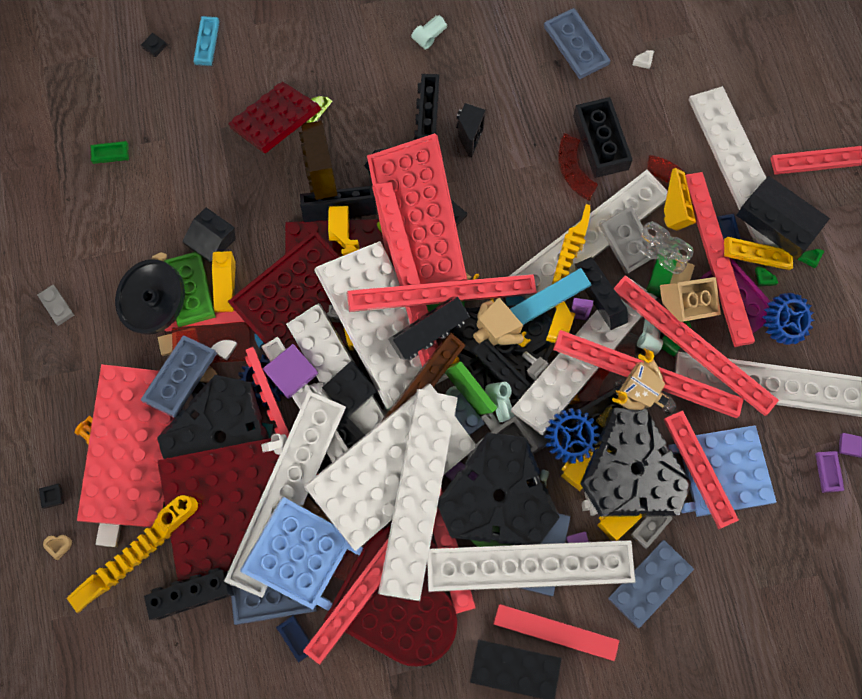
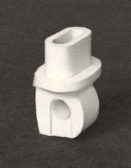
M279 433L273 434L271 442L261 444L263 452L273 450L275 454L280 455L287 441V436L285 434L280 435Z

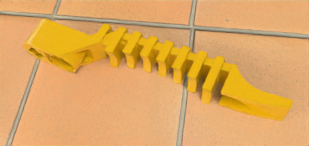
M588 204L585 205L582 220L576 226L569 228L568 234H565L552 284L569 275V268L573 263L574 257H577V252L583 249V244L586 241L584 237L590 217V205ZM565 301L555 306L556 312L546 339L548 342L555 344L560 330L567 333L570 332L575 313L568 309Z
M329 206V241H337L344 248L342 249L343 256L359 250L358 240L349 239L348 206ZM345 330L349 350H354V345Z
M185 495L175 498L159 512L151 528L147 527L144 530L146 535L140 534L137 537L139 541H133L130 544L131 548H125L122 551L123 555L118 554L114 557L116 561H108L105 564L108 568L97 569L98 575H91L67 597L76 613L83 610L95 598L110 590L112 586L118 584V581L126 577L128 572L134 570V567L141 564L143 559L149 557L151 552L157 550L159 545L161 546L165 543L164 540L170 538V533L197 511V500ZM172 514L173 520L168 524L167 516Z

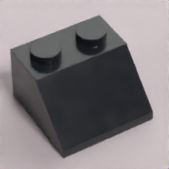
M465 103L463 109H459L456 119L458 122L456 128L458 129V137L468 157L472 158L484 130L486 110Z
M206 207L193 219L182 242L212 263L213 252H223L236 240L235 227Z

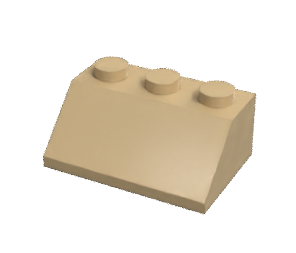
M716 277L660 285L662 304L680 322L721 315Z

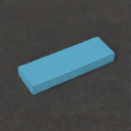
M201 16L193 60L195 65L212 66L220 22L218 17Z

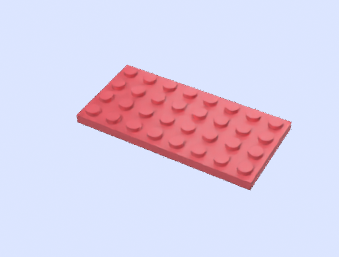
M434 133L368 155L367 159L372 184L392 183L420 284L467 280L438 135ZM378 211L385 251L391 263L393 264L387 239L381 222L380 214Z
M101 364L77 516L78 522L152 527L159 512L163 509L164 497L157 461L163 459L157 437L175 418L141 401L142 396L158 374V370Z

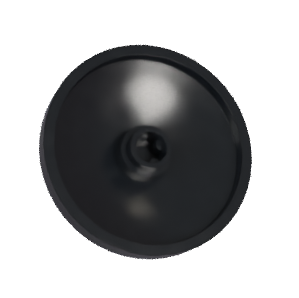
M149 259L137 263L125 273L116 291L115 307L120 321L128 329L144 335L156 334L165 330L176 320L182 310L185 299L183 279L173 266L161 260Z

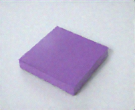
M294 344L263 368V371L287 399L319 374Z

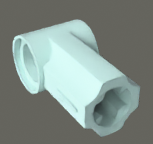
M436 15L426 25L418 26L412 33V39L421 47L427 49L432 45L435 37L447 28V24L440 15Z
M646 319L643 333L637 341V347L643 350L646 348L656 355L663 345V340L660 339L661 331Z
M507 382L488 384L485 392L497 406L495 411L499 422H505L513 418L515 415L511 412L512 406L509 399L511 396L510 385Z

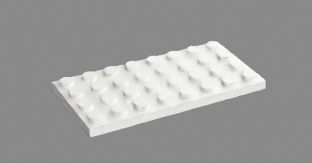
M379 241L317 266L314 271L374 386L378 390L386 409L394 405L418 374L422 364L419 354L409 361L407 359H400L388 340L410 325L406 307L349 312L347 291L399 286L395 268ZM444 373L437 384L447 379L448 376Z
M427 384L421 389L437 393L431 384ZM416 394L303 486L354 551L359 549L393 518ZM455 416L443 475L475 449L476 445Z

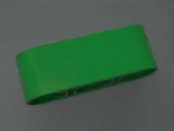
M661 245L646 289L648 293L661 298L660 285L670 284L680 250Z

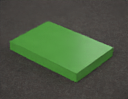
M460 361L450 365L445 374L478 415L493 413L497 406L464 364Z

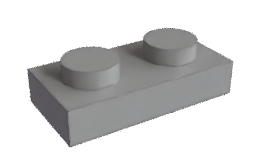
M54 285L37 294L58 326L75 316Z
M671 516L646 517L630 536L647 549L673 518Z

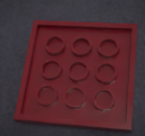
M282 81L275 85L267 94L262 95L257 102L249 105L240 115L235 116L228 125L234 132L266 154L317 114L321 108L318 103Z

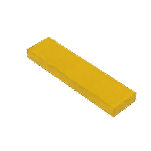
M732 237L724 239V257L785 270L793 269V256L782 248Z

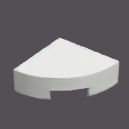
M647 50L637 55L633 61V66L650 69L654 51Z
M224 340L214 344L211 348L217 352L218 356L228 360L237 343Z

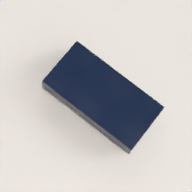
M734 214L716 216L723 239L727 237L741 239Z
M293 615L276 628L298 663L308 657L303 651L310 643V639Z

